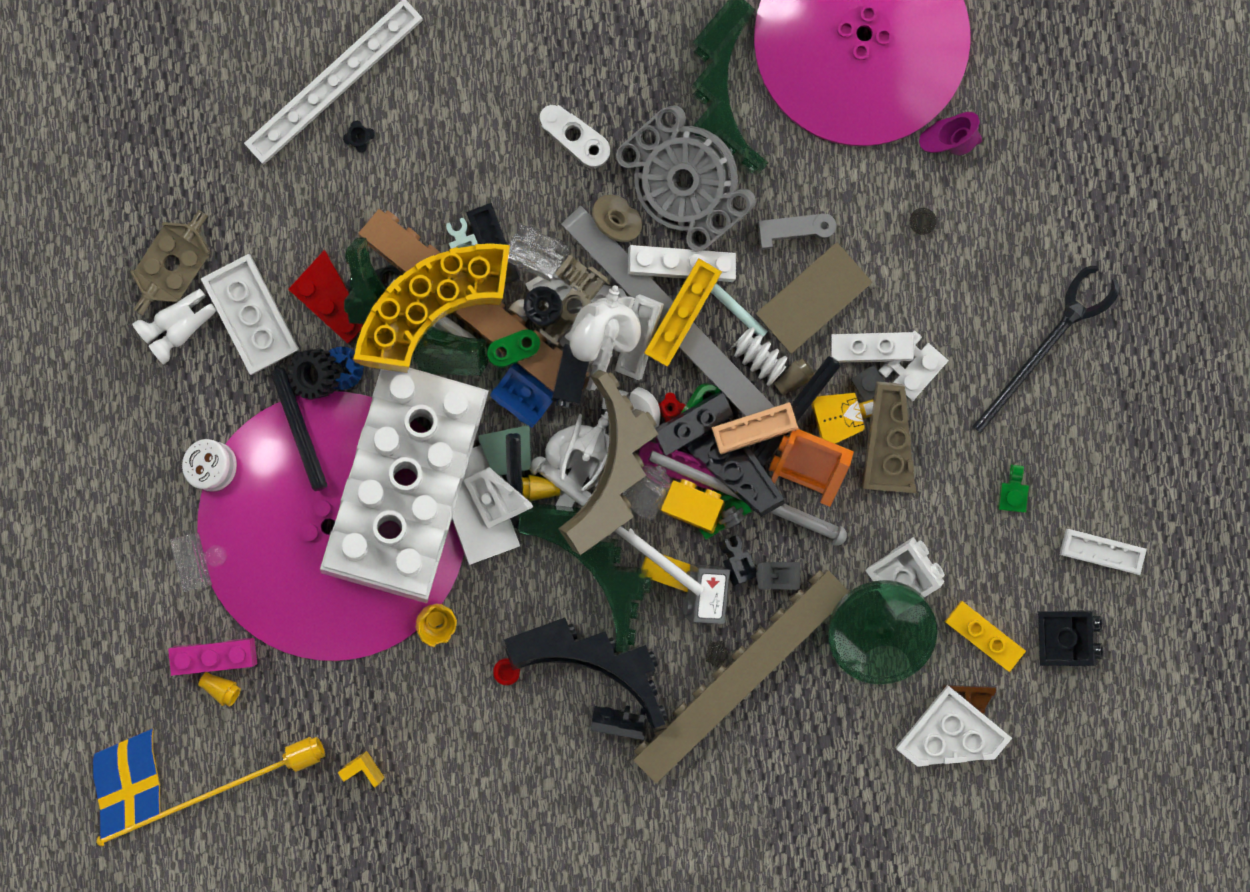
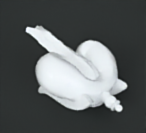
M616 285L609 289L606 298L598 299L595 303L584 306L579 311L570 332L565 335V338L570 341L569 345L574 357L581 361L594 360L591 375L598 370L606 372L613 349L620 353L631 352L640 340V321L631 309L635 298H618L619 291ZM591 377L586 388L589 391L597 388Z
M607 411L604 415L601 414L602 417L598 420L596 427L581 425L582 414H579L576 425L569 426L554 434L545 449L548 463L552 467L560 469L561 481H565V472L569 468H571V471L568 473V476L580 486H583L586 478L589 476L590 481L581 488L582 491L589 490L593 486L596 487L604 470L609 447V435L605 433L606 427L609 425ZM561 490L559 499L552 512L562 510L561 515L568 517L575 500Z

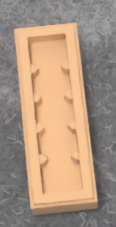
M790 402L712 427L720 454L799 429Z

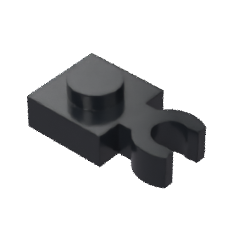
M739 535L729 538L732 546L728 539L719 542L721 551L728 557L723 563L725 568L730 570L729 578L733 586L755 578L757 572L749 551L743 553L741 550L742 541Z

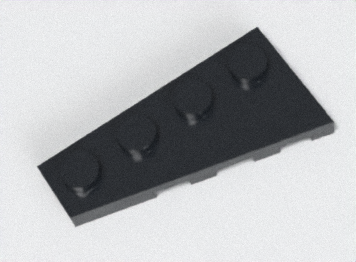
M728 419V420L724 421V422L721 423V424L730 422L731 420ZM712 429L682 446L683 449L759 516L762 517L785 504V499L748 446L720 454Z

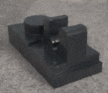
M628 705L625 706L624 712L610 707L594 706L590 731L644 740L647 719H645L646 713L644 708H641L639 715L632 714Z

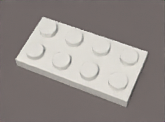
M250 254L201 278L250 375L300 351Z

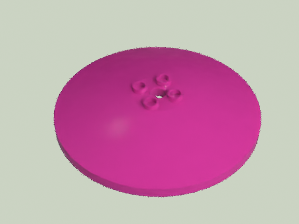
M761 0L754 28L756 62L764 86L773 101L791 121L805 131L826 141L841 145H882L907 137L923 128L951 100L961 83L969 58V16L964 0ZM861 27L868 28L872 34L871 39L868 41L859 40L857 30Z

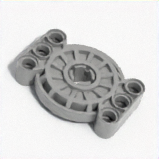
M673 105L660 110L618 148L616 158L623 167H636L634 174L635 189L639 201L646 212L657 222L668 228L681 231L688 230L686 237L688 246L694 251H703L752 211L755 207L756 199L750 190H737V167L734 157L726 144L715 134L703 128L684 126L686 120L685 112L679 106ZM667 112H672L675 115L676 123L674 126L666 122ZM647 130H652L655 133L656 141L654 144L646 139ZM694 133L700 134V135H702V136H704V137H706V138H708V139H705V138L699 137V136H695ZM628 147L635 150V161L628 159L626 155ZM680 169L688 170L692 174L693 185L691 187L678 186L677 183L680 182ZM737 196L745 198L747 201L746 209L737 207L735 201ZM717 214L725 216L727 220L725 227L717 224ZM697 231H702L706 235L707 240L705 244L697 241Z

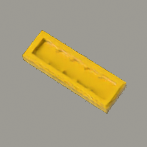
M963 601L958 603L944 621L1008 672L1013 669L1026 652V650Z

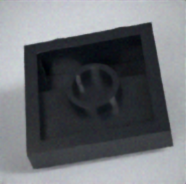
M1096 610L1038 611L1040 666H1095L1098 664V659L1103 658L1102 643H1097V632H1102V617L1097 616Z

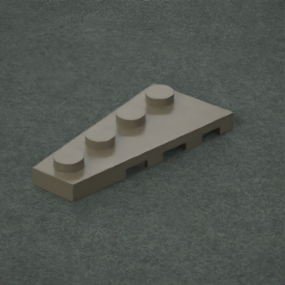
M876 382L862 479L863 489L916 493L904 384Z

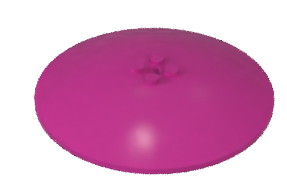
M334 391L329 396L315 399H304L301 395L295 396L326 479L327 487L320 491L312 489L281 402L259 412L241 426L225 444L231 448L236 457L237 468L233 480L228 486L219 491L202 490L198 509L197 533L203 567L215 594L229 614L243 628L269 646L298 657L325 661L350 660L373 655L400 643L416 632V619L423 608L444 602L459 573L464 551L454 523L451 520L427 603L322 574L320 567L330 534H326L323 531L322 523L328 518L336 521L343 491L355 459L357 445L370 410L372 397ZM415 419L410 423L413 431L417 433L428 432ZM410 469L399 470L394 476V480L402 486L412 485L417 479L416 474ZM386 521L380 525L378 533L385 539H393L400 535L401 527L394 521Z

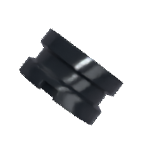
M539 286L527 293L524 299V311L533 323L539 326H548L554 324L560 318L563 312V303L555 290ZM540 301L548 303L549 306L546 311L538 309Z

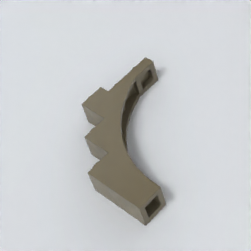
M601 370L596 371L590 377L602 394L608 412L609 447L606 463L600 480L588 501L574 517L558 528L572 551L580 555L634 517L629 510L632 508L631 503L621 493L644 478L646 474L642 470L644 463L636 453H632L658 435L654 428L657 424L649 412L645 413L638 409L631 411L634 407L625 395L622 396L617 389L620 385L612 373Z

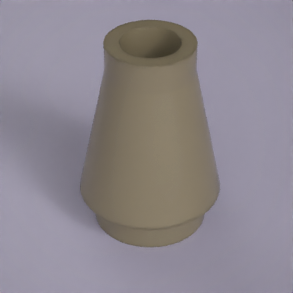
M801 358L799 361L795 360L774 384L784 396L788 392L807 384L814 375V371Z

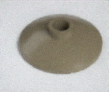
M604 195L594 203L592 208L593 220L599 230L607 237L619 242H629L640 234L642 230L640 214L628 205L626 199L616 195Z

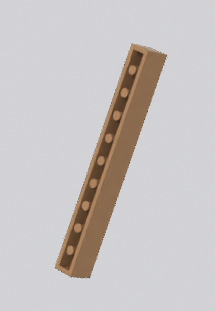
M378 209L358 233L359 239L402 272V274L420 261L440 254L432 245L429 244L428 247L423 245L419 241L421 237L409 227L406 230L398 224L400 220L388 210L384 213ZM502 302L500 305H475L452 312L454 316L489 344L500 338L527 329L524 326L526 322L516 313L512 315L507 313L503 309L505 305ZM534 330L539 336L540 348L534 356L517 362V364L543 383L553 393L562 350L557 347L553 350L545 343L547 339L541 333ZM528 338L521 341L522 346L525 348H529L532 345L531 340ZM497 349L502 355L506 356L505 349ZM588 372L586 373L583 390L587 387L589 382Z

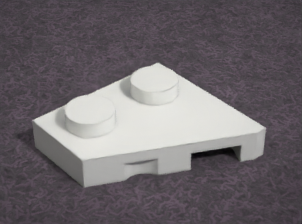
M490 467L464 480L488 529L533 507L531 502Z

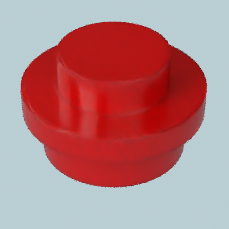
M503 658L495 664L493 675L498 683L512 685L520 676V668L512 670L509 659Z

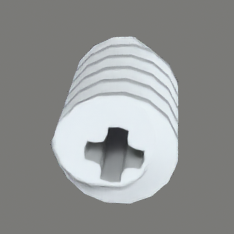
M751 327L745 331L729 350L737 348L734 354L736 358L743 354L745 355L742 364L746 365L753 362L750 369L751 372L761 369L758 377L760 380L769 376L767 382L769 387L787 367L785 366L787 357L783 356L777 359L779 350L775 349L769 352L771 343L768 341L761 345L763 336L760 334L753 338L755 328Z

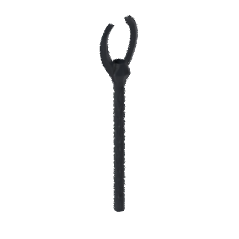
M1088 266L1076 275L1065 295V310L1061 321L972 426L975 430L981 433L986 428L991 419L1001 410L1071 325L1080 320L1096 316L1112 306L1119 294L1118 280L1112 279L1111 290L1101 302L1085 308L1076 301L1078 287L1087 275L1099 271V268L1097 266Z

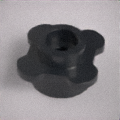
M356 120L351 123L347 134L343 136V141L346 145H353L358 152L362 153L367 150V144L375 137V132L371 128H365L360 121ZM358 134H361L360 139H357L356 137Z

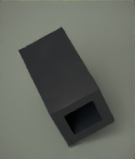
M565 344L562 350L551 400L556 401V406L572 409L573 406L578 407L580 404L589 361H581L574 357L568 344Z

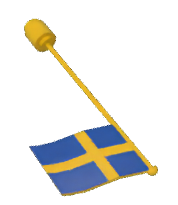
M154 728L94 754L93 778L100 808V836L97 838L96 843L99 846H104V843L281 766L286 765L288 769L292 768L297 772L320 762L321 758L325 757L323 745L318 737L305 738L285 747L286 753L283 754L282 761L160 813V782L153 753Z

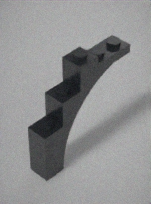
M565 617L504 639L503 646L512 670L541 663H568L590 668L616 681L644 708L653 733L664 730L665 721L668 720L663 705L658 706L655 696L658 693L653 680L648 681L649 677L654 676L655 667L658 666L653 651L648 652L646 645L615 656V653L618 652L615 641L612 637L608 638L606 631L575 642L574 640L577 639L575 628L572 623L568 625Z

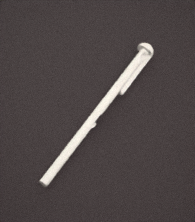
M536 457L531 461L530 471L533 475L540 473L582 507L592 495L587 490L582 491V486L566 474L565 481H561L560 469L552 467L546 458ZM620 526L614 531L697 596L704 590L705 587L637 536L633 529L630 528L629 531H626Z

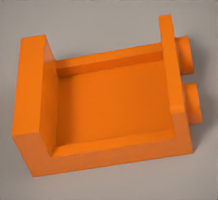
M800 429L790 432L789 437L784 435L778 448L782 452L779 457L776 455L773 457L769 467V471L773 472L772 482L776 483L778 476H781L823 494L820 503L830 507L850 467L854 451Z

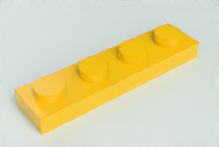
M698 258L644 354L668 367L722 271Z

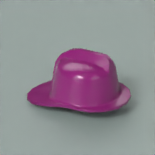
M964 112L936 121L921 133L919 138L920 147L925 152L930 153L947 150L953 155L961 156L967 154L982 142V137L978 131L980 123L978 115L974 112Z

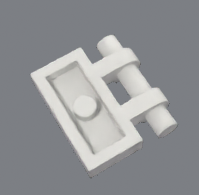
M913 331L914 361H911L905 369L899 364L901 361L884 362L885 364L878 371L885 378L892 371L897 373L899 376L893 383L904 384L906 397L911 401L915 400L949 361L929 343L922 350L917 348L916 344L922 337L916 331Z

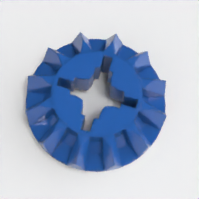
M341 346L330 349L329 352L331 354L329 357L334 356L336 358L335 363L341 364L348 358L346 368L352 373L351 375L341 373L340 378L335 379V381L339 382V385L334 388L338 390L352 388L360 381L363 375V365L354 362L355 351L351 348Z

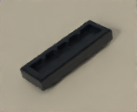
M492 203L466 212L478 244L507 245ZM510 250L505 285L520 280Z
M719 391L656 428L658 435L655 437V440L663 455L667 456L711 430L712 427L718 426L734 416L724 392Z

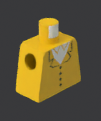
M855 393L817 396L811 405L820 438L835 444L865 430L863 419L871 417L873 399L858 403Z

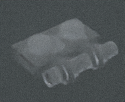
M521 224L518 233L513 236L508 244L510 245L508 262L551 282L563 262V256L566 257L571 247L563 244L559 238L554 237L552 239L540 233L538 228L533 226L529 228Z

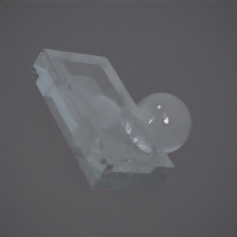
M199 533L171 539L170 543L183 592L212 585L207 564L214 567L223 565L227 558L225 549L220 545H213L204 553Z

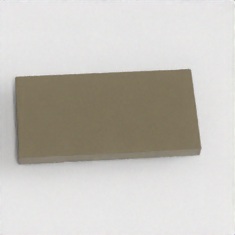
M836 242L755 314L785 349L792 354L873 282L839 243Z

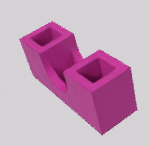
M255 637L168 648L171 676L247 668L257 665Z

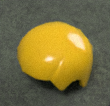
M432 604L423 608L418 614L415 628L422 642L430 647H435L439 643H447L450 640L451 635L456 630L457 619L450 608L442 604Z

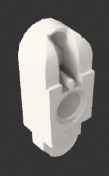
M549 105L542 109L540 113L541 127L581 164L589 169H596L608 161L610 146L602 135L559 105ZM569 129L579 130L581 133L580 138L576 141H569L565 137ZM590 147H598L599 153L591 155L589 153Z

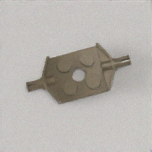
M199 209L188 224L163 222V228L135 270H131V274L142 292V297L135 308H133L139 314L144 315L151 302L180 301L211 254L207 243L200 234V227L208 215ZM169 256H177L180 261L179 267L174 271H169L165 265L166 259Z

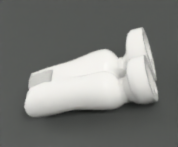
M201 289L192 292L177 303L158 312L152 323L137 320L132 324L147 344H150L149 348L163 365L170 359L171 348L183 345L217 311L213 304H209L195 314L192 312L191 308L206 296ZM167 332L166 336L162 339L154 341L161 333Z

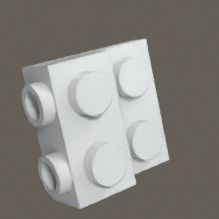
M914 537L866 569V572L896 615L936 591L944 583L942 578L945 575L942 568L937 563H931L927 557L929 551L922 541L917 542Z

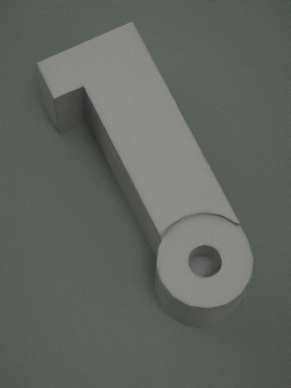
M829 214L757 222L760 250L771 249L773 247V240L807 236L826 239L836 230V221Z

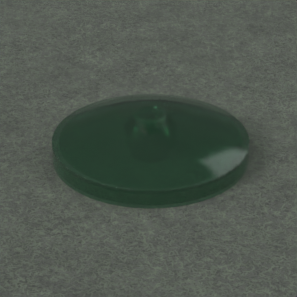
M890 580L868 582L848 592L835 606L828 624V642L837 664L853 678L870 684L895 683L915 674L931 657L938 633L936 618L931 606L923 595L909 585Z

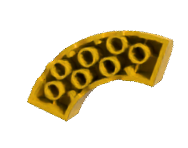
M475 244V246L462 248L455 247L420 261L403 275H400L391 283L372 307L357 341L354 362L371 368L408 373L411 357L418 342L437 321L454 311L469 306L500 305L503 299L510 245Z

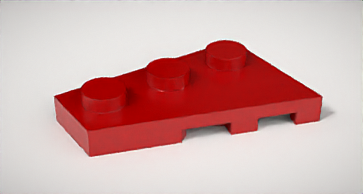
M323 250L288 290L347 344H350L361 332L365 322L326 250Z

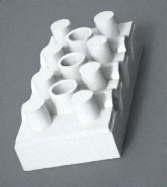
M409 368L408 373L380 370L370 410L357 445L353 466L343 491L335 525L330 534L320 567L322 574L420 602H428L489 390ZM425 417L431 422L432 428L428 432L417 433L412 430L410 423L415 418ZM410 469L416 474L417 479L412 485L402 486L394 480L395 474L399 470ZM394 521L401 527V533L396 538L385 539L378 533V529L384 522Z

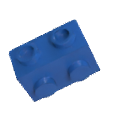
M517 363L509 368L500 383L490 393V397L500 406L506 408L519 421L529 425L531 428L535 426L553 403L551 400L552 392Z

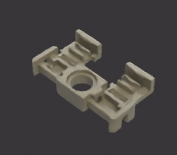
M572 255L568 256L555 273L563 281L567 279L572 283L570 285L572 289L562 301L563 312L554 324L548 326L537 325L541 328L540 333L557 347L562 346L559 341L573 325L578 313H569V303L573 300H579L583 308L592 303L591 300L605 283L610 285V281L594 267L586 268ZM539 302V306L542 304L539 310L546 311L548 309L545 305L547 302Z

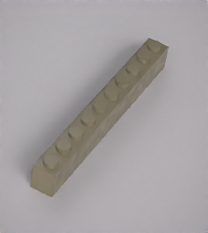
M826 569L824 572L818 570L808 580L811 585L804 592L801 588L797 590L789 599L791 604L785 610L780 607L769 618L772 623L766 629L762 626L750 636L753 641L746 648L741 645L731 655L733 661L726 667L723 664L720 665L711 674L714 679L707 686L702 683L692 693L695 697L687 705L682 702L672 712L675 717L668 724L665 722L664 730L654 733L655 736L649 742L643 740L633 750L636 753L633 761L655 783L660 781L851 595L829 570Z

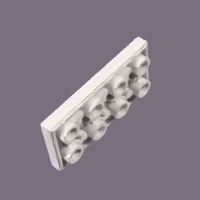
M481 445L472 448L452 516V521L468 565L520 546L510 519L489 529L487 528L464 482L466 478L489 468Z

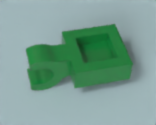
M1010 465L1009 483H1000L999 510L1026 513L1029 485L1021 484L1024 466Z

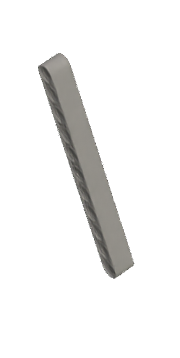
M579 206L561 223V226L573 236L584 250H587L603 270L605 269L610 274V277L629 294V297L636 298L640 294L664 304L658 323L659 327L673 301L649 276L628 274V254L615 240L603 234L596 226L593 217L582 206ZM693 322L679 346L685 352L684 354L703 371V374L715 386L724 392L727 399L733 405H736L745 417L773 408L772 403Z

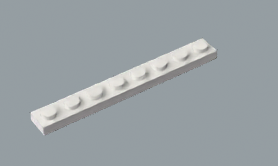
M401 0L244 144L262 164H265L420 24L423 18L407 0Z

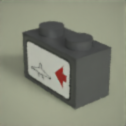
M690 564V571L687 574L705 588L699 596L688 589L687 598L683 602L685 618L696 623L724 624L730 570L723 566Z

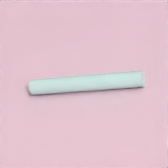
M717 283L714 285L711 293L748 328L754 327L755 335L761 334L764 337L768 331Z

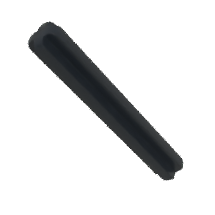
M509 433L506 435L507 483L522 495L521 436L518 433ZM523 513L510 518L514 528L520 529L523 527Z

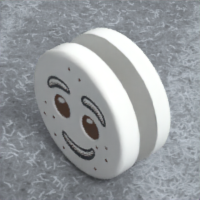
M202 439L193 443L186 451L182 462L183 474L186 480L192 486L206 491H219L228 486L233 480L237 468L236 457L231 448L224 443L210 439Z

